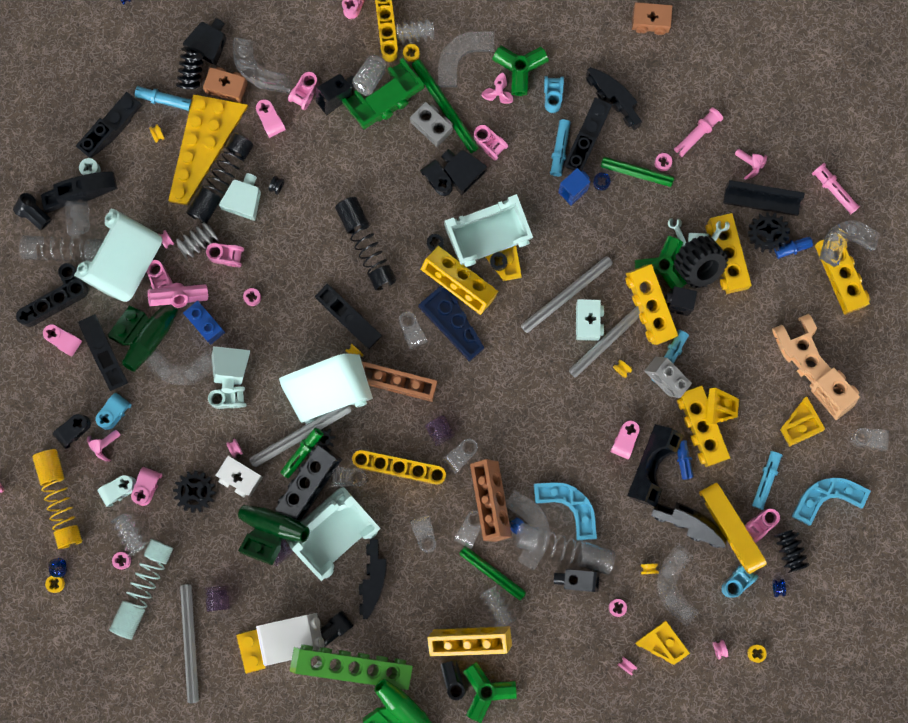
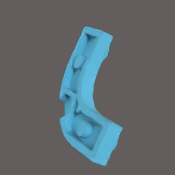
M828 478L818 481L802 494L792 517L810 526L819 507L830 498H839L859 508H863L871 490L843 478Z
M565 483L534 484L535 504L554 502L564 504L573 512L576 525V539H597L594 510L583 493Z

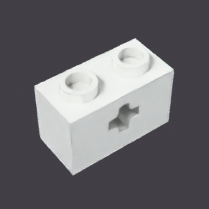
M227 456L215 475L220 478L219 483L226 487L232 485L236 488L235 492L244 498L246 495L252 496L263 478L230 456ZM236 474H241L240 477L243 478L241 482H236V478H234Z

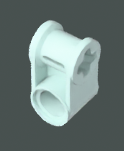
M234 387L232 393H224L222 389L213 390L208 395V401L216 409L246 407L243 395L245 387ZM216 395H221L223 398L219 404L213 403V398Z
M122 475L100 487L97 491L106 507L113 506L114 502L117 500L121 501L124 497L131 494L136 484V479L131 476ZM125 481H129V483L127 484L128 488L123 487L125 485Z

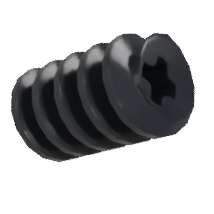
M183 47L181 50L186 52V54H180V57L185 59V61H179V64L184 66V68L178 69V72L183 75L177 76V79L182 82H177L176 86L183 89H196L200 87L199 80H201L200 73H202L201 66L203 65L204 53L196 48Z
M793 530L774 535V538L781 539L776 545L783 546L779 553L786 554L781 560L788 561L784 568H790L791 570L787 573L804 569L810 565L808 562H803L807 555L800 554L805 549L804 547H798L802 540L795 539L800 534L799 532H793Z

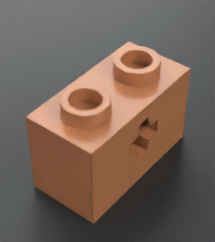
M635 2L632 30H636L637 33L651 31L656 35L669 33L672 5Z
M210 67L203 89L206 94L241 103L248 82L241 73L234 72L232 74L220 67H216V69Z

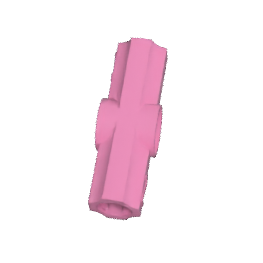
M173 283L168 288L148 290L149 306L172 304L176 308L186 306L187 303L208 300L206 284L184 286L181 283Z

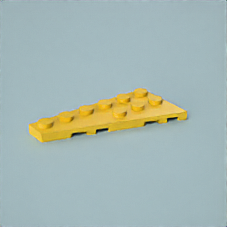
M193 94L169 195V202L188 206L232 131L239 123L243 113L247 110V104Z

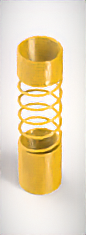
M56 449L45 450L32 456L40 485L44 486L41 491L53 492L44 498L47 502H55L47 507L48 511H59L60 509L50 510L49 508L70 499V497L59 501L46 500L47 497L66 490L67 487L57 491L43 490L45 487L65 479ZM68 507V508H66V509H64V510H61V511H59V512L53 514V515L50 517L49 520H51V521H61V520H63V519H51V518L54 517L55 515L59 514V513H62V512H64V511H67V510H69V509H72L73 507ZM75 516L69 517L53 526L52 529L55 530L53 534L58 549L70 547L69 544L82 543L78 525L54 529L56 526L76 518Z

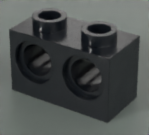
M674 286L665 296L669 312L689 316L694 310L697 291Z

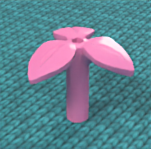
M500 73L494 81L495 90L488 88L481 94L484 99L493 101L499 95L501 103L510 104L513 102L512 94L503 91L507 86V78L504 73Z
M741 149L735 152L737 157L753 168L752 172L744 177L745 180L756 176L760 168L762 169L766 164L767 155L763 157L759 154H753L751 157Z
M114 430L102 440H92L91 436H88L87 442L98 458L110 462L111 460L103 455L102 449L121 435L117 430Z

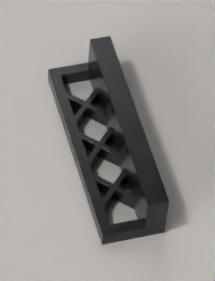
M729 180L725 187L723 204L798 216L800 203L804 199L805 193Z

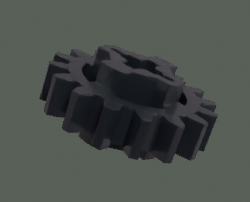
M766 212L765 217L759 214V220L752 219L753 224H749L750 231H748V237H750V244L755 243V249L761 247L762 253L765 249L772 253L774 248L778 252L779 246L785 247V241H789L788 234H790V228H787V221L783 222V216L777 218V213L770 216L769 212Z
M196 470L194 475L188 471L187 477L181 475L182 481L175 482L178 489H173V492L178 493V495L174 499L180 500L177 504L179 507L185 505L184 511H188L191 508V513H195L196 509L199 512H203V506L210 508L208 502L215 501L211 496L217 494V492L212 491V488L216 485L210 484L211 477L205 479L206 473L202 472L199 476V472ZM192 479H200L201 481H199V482L196 484V483H192L190 480H192ZM191 487L198 488L197 493L199 497L191 495L193 493ZM207 488V496L205 498L204 490ZM192 500H197L199 504L191 505L189 504V502H191Z

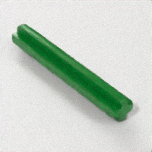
M603 157L601 162L602 168L671 187L674 181V177L611 158Z
M465 546L460 551V556L515 598L521 600L525 596L526 592L468 547Z

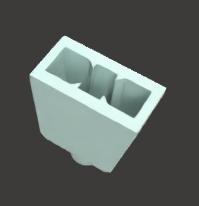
M246 173L243 182L233 180L219 204L221 210L255 221L261 195L260 189L254 186L257 177Z
M213 346V377L215 383L222 384V392L232 393L234 385L242 384L250 350Z

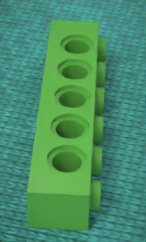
M301 644V648L294 647L290 672L377 685L379 681L386 679L399 689L409 690L413 666L406 664L407 660L395 658V661L392 662L388 661V657L376 656V659L369 658V654L358 653V656H352L351 652L339 650L338 654L332 653L330 648L320 647V651L313 650V646ZM317 656L318 661L316 665L312 666L311 659ZM336 659V666L331 669L330 662ZM355 662V668L350 672L349 665ZM373 664L374 670L371 674H368V667ZM391 667L392 673L387 677V669Z

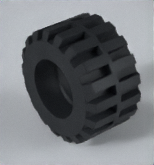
M699 236L697 239L695 237L690 242L685 243V246L681 247L680 252L676 254L677 259L674 260L675 269L692 288H700L701 286L704 288L708 284L711 285L716 279L720 278V275L725 272L724 269L728 265L726 263L728 261L727 254L709 236Z

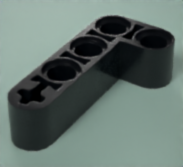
M70 263L62 264L58 269V274L64 285L19 309L16 313L17 321L26 327H33L85 298L88 294V287L83 280L74 276L77 268ZM68 270H73L70 277L65 276ZM80 285L82 287L81 291L74 293V289ZM64 295V301L58 303V297ZM47 304V310L45 312H41V307Z

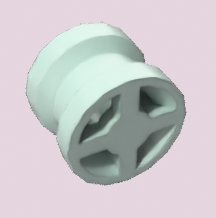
M91 158L82 160L79 165V171L82 175L101 172L100 166Z

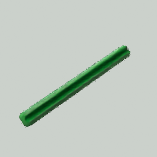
M417 59L412 63V67L444 115L452 122V127L470 153L476 152L479 149L477 143L422 61Z

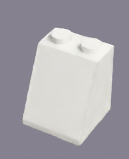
M317 613L256 626L264 666L292 660L294 647L301 648V644L313 646V650L320 651V647H324V640L320 631V620Z

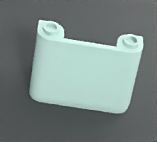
M517 194L508 197V200L503 203L501 201L496 205L469 215H462L458 221L453 217L444 222L445 229L460 265L465 264V267L476 264L475 260L519 245V248L530 244L529 240L533 238Z
M111 208L105 216V225L110 228L93 261L80 263L74 276L113 298L127 302L133 297L161 246L162 237L130 217Z
M340 354L279 378L281 387L300 422L306 425L326 413L348 405L361 407L366 405L368 400L373 399L362 361L358 354Z
M342 487L336 490L300 522L310 530L309 537L305 542L286 541L295 554L322 581L333 574V562L361 537L363 539L374 538L381 528L346 488Z

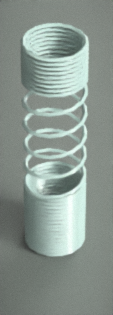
M150 539L151 541H149L150 543L145 550L146 552H144V556L155 562L157 561L162 568L143 563L139 564L147 570H150L148 567L164 570L165 568L162 564H167L173 548L157 540ZM137 572L135 573V575L139 576L142 579H145L144 577L151 579H160V576L155 572L153 573L156 576H158V578L147 576ZM150 581L149 583H151L154 587H149L138 583L130 582L132 585L139 589H142L139 586L149 589L156 588L155 584H153ZM128 591L126 592L128 595H130V596H132V597H134V598H136V599H138L136 596L142 597V598H151V597H152L151 594H150L149 592H147V591H145V592H146L150 597L138 595V594L131 593V592H128ZM122 601L109 630L121 637L133 639L132 637H134L137 626H139L138 624L145 612L143 608H146L147 604L141 601L145 606H140Z

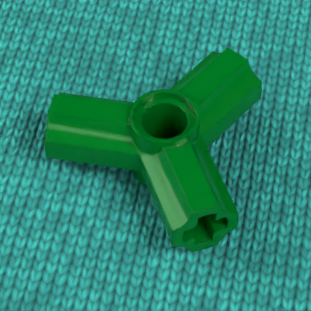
M500 45L492 58L494 62L512 72L511 94L515 96L528 94V72L549 61L542 47L523 56H518ZM522 64L525 68L517 69L516 65Z
M668 236L659 257L634 260L635 269L652 264L655 274H660L671 289L674 286L682 288L687 283L675 269L674 260L683 242L675 237ZM660 261H667L669 268L662 270L659 267Z
M477 662L463 671L476 691L466 713V716L470 719L482 723L492 700L517 699L516 681L490 682ZM485 686L492 689V694L489 697L481 695V689Z

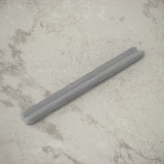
M608 256L604 257L522 323L521 328L526 333L530 332L613 264L612 260Z
M651 300L647 303L648 309L653 305ZM638 306L628 313L569 369V373L573 377H577L639 318L640 311Z
M348 405L326 413L250 457L252 466L258 467L303 439H306L314 428L321 430L352 411L351 407Z
M185 584L180 586L187 702L197 703L199 701L192 586Z

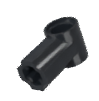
M22 193L13 207V211L17 216L27 218L40 231L52 220L36 205L35 197L29 193Z
M343 610L332 617L324 627L320 628L324 647L338 636L341 637L354 626Z
M457 660L440 664L449 698L452 700L462 699L465 696L466 690ZM455 685L460 686L462 689L459 697H454L451 693V689Z

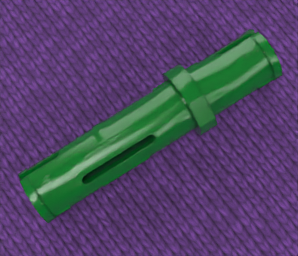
M314 428L307 438L300 442V447L281 470V474L284 477L290 478L323 436V432L320 429ZM298 456H300L299 459L293 465V462L297 459Z

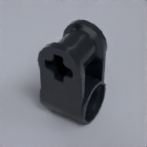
M436 159L420 170L421 174L425 175L428 179L427 182L432 185L439 195L447 196L452 192L451 180ZM443 183L444 185H447V187H440V184Z
M75 414L53 432V436L67 449L74 440L77 441L90 428L91 421L85 415ZM78 420H83L81 422L82 427L77 426L79 424Z

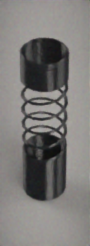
M238 133L232 134L225 146L229 152H221L222 157L226 161H216L221 169H211L215 177H206L211 186L202 185L197 195H195L196 197L186 211L193 219L199 218L204 223H208L222 199L203 186L225 194L214 188L215 186L208 178L230 186L228 183L220 180L213 170L221 171L235 178V176L226 172L219 165L218 161L227 163L240 170L239 167L231 164L224 157L223 153L245 161L244 159H246L254 146L250 140ZM234 152H238L241 156L235 155Z
M349 197L342 200L335 206V209L347 234H352L350 240L357 242L354 248L362 250L359 258L366 259L363 267L370 268L367 275L376 291L382 290L383 286L381 285L389 282L388 286H391L397 279L390 265L381 266L370 272L371 269L378 264L386 262L387 259L376 263L374 266H365L367 260L381 254L382 250L370 257L360 256L366 249L376 246L379 242L372 243L366 248H356L362 240L374 236V233L363 237L361 240H352V237L358 231L370 227L357 197ZM360 225V229L355 231V227Z

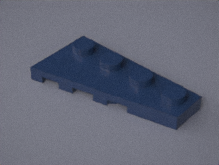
M442 285L418 305L420 310L469 362L484 350V346L473 327L469 324L467 316L460 308L455 295Z

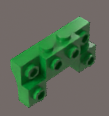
M403 58L400 59L398 65L388 68V73L393 80L364 99L359 91L355 90L354 95L349 99H342L343 105L352 117L357 120L363 130L376 121L380 122L383 119H389L394 111L397 109L401 110L408 105L409 98L424 89V83Z

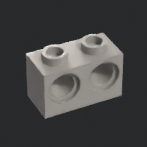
M425 102L410 117V123L438 147L453 132V124L447 117L443 118L440 116L438 109L434 105H429ZM425 114L431 116L429 120L421 119ZM437 127L444 128V131L442 133L435 132V129Z
M655 357L644 370L670 397L681 398L692 384L666 357Z

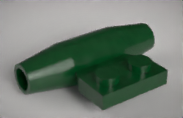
M172 304L162 305L150 318L147 317L145 312L129 305L109 332L108 337L111 340L124 346L130 345L122 362L130 371L135 372L153 354L168 333L178 313V309Z
M243 505L238 512V518L254 528L249 534L247 533L238 551L243 555L269 565H273L281 550V539L305 542L310 534L308 527L292 517L264 507Z

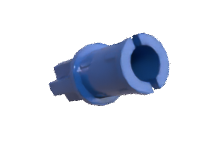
M805 237L796 241L790 240V243L785 244V247L779 246L778 252L775 248L774 251L777 259L790 254L796 255L799 251L813 247V241L811 237Z
M683 440L677 451L678 459L676 461L679 462L682 479L688 480L693 478L690 461L692 457L689 456L687 440Z

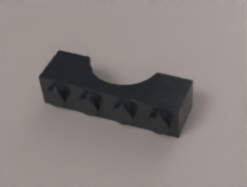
M655 424L630 486L628 497L646 505L657 506L663 490L657 482V469L664 458L677 453L684 436L673 428Z

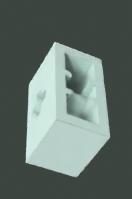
M577 299L576 340L599 341L600 336L604 335V324H600V317L604 316V305H601V300ZM588 316L595 320L592 324H589V321L586 320Z

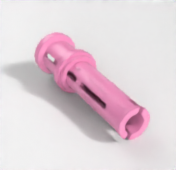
M712 107L709 113L698 121V126L674 148V151L676 153L679 152V155L683 157L705 133H710L712 127L718 121L721 122L723 120L721 113Z
M825 163L812 173L813 176H816L821 181L823 188H828L850 215L860 207L836 181L837 176L831 174L826 168Z

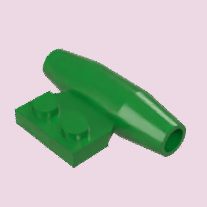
M386 679L379 681L374 688L375 693L385 707H377L363 718V723H432L427 714L404 691Z

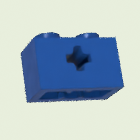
M577 168L560 183L558 193L572 206L588 191L590 177L586 172L580 171Z
M196 301L183 312L209 344H213L225 334V331L199 301Z

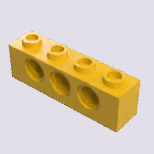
M733 214L710 218L706 225V232L711 237L716 231V223L718 221H721L720 226L722 229L725 228L726 221L730 224L727 231L721 232L727 236V240H721L719 237L716 240V243L723 251H729L732 255L726 262L728 265L724 269L725 272L721 274L720 285L722 290H725L726 294L749 289L752 285ZM728 269H734L736 276L729 275Z
M840 234L819 241L815 248L844 315L869 305V294L863 289L861 284L862 278L854 268L855 262L853 257L848 254L845 239ZM832 253H837L840 256V260H835ZM840 270H844L847 273V278L840 275ZM847 288H852L855 292V295H850L847 291Z
M439 246L425 259L420 269L480 315L493 302L499 292L469 268L465 267V265H460L457 259Z
M652 264L627 272L626 284L632 289V300L635 306L639 308V318L641 323L645 324L647 330L645 334L648 341L658 345L678 337ZM642 282H644L647 286V289L644 293L640 289V285ZM649 300L653 302V308L651 310L647 308V303ZM656 318H658L660 321V325L658 328H655L654 326V320Z
M703 386L686 391L681 398L677 399L679 409L684 410L686 415L684 422L686 427L691 428L693 433L691 440L693 445L698 446L700 451L698 453L700 463L705 464V467H709L730 459L717 423L706 425L708 399ZM694 404L699 407V414L691 412V405ZM702 422L706 425V432L698 430V423ZM707 440L713 443L714 447L711 451L705 448L704 444Z
M510 626L433 629L427 637L430 656L505 654L512 647Z

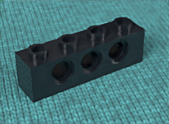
M318 445L311 450L310 458L299 468L300 473L296 479L294 478L289 483V489L286 494L279 498L276 511L290 516L298 522L302 521L342 461L341 457L326 446ZM318 462L321 465V469L319 472H317L315 468ZM307 478L310 480V485L308 488L305 486V480ZM296 494L299 496V502L297 504L294 501V497Z

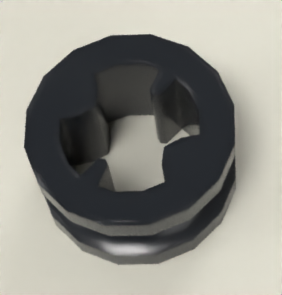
M274 176L270 182L269 191H275V194L278 195L284 185V179H278V176Z
M432 234L427 238V247L432 252L436 249L434 245H430L432 239L436 238V241L439 239L438 246L443 248V238L439 234Z
M494 253L490 258L491 267L494 270L502 271L506 268L508 262L503 253ZM497 257L498 259L500 257L503 258V265L499 266L498 264V266H496V262L494 259Z

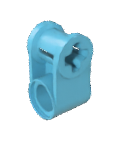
M545 76L544 79L545 109L550 113H556L561 108L564 77L562 76L560 78H548V76ZM556 100L558 103L556 105H552L549 103V101Z
M114 393L96 415L97 425L105 430L112 429L125 415L124 412L131 408L132 404L118 393ZM103 418H108L110 420L109 423H105Z
M741 564L723 583L722 593L729 598L738 597L759 576L754 573L748 574ZM730 583L734 584L736 587V592L734 594H731L728 591V585Z

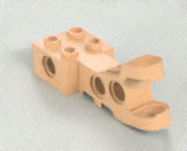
M809 314L799 317V321L801 320L806 334L795 339H790L783 325L773 328V335L777 338L776 341L783 357L788 363L793 361L799 368L796 372L801 377L805 375L812 383L810 384L811 392L835 420H838L855 406L860 399L859 391L856 387L850 386L847 383L846 377L841 371H837L835 368L831 369L819 355L812 339L817 327ZM798 344H805L807 349H799ZM806 361H813L815 363V367H809L806 364Z

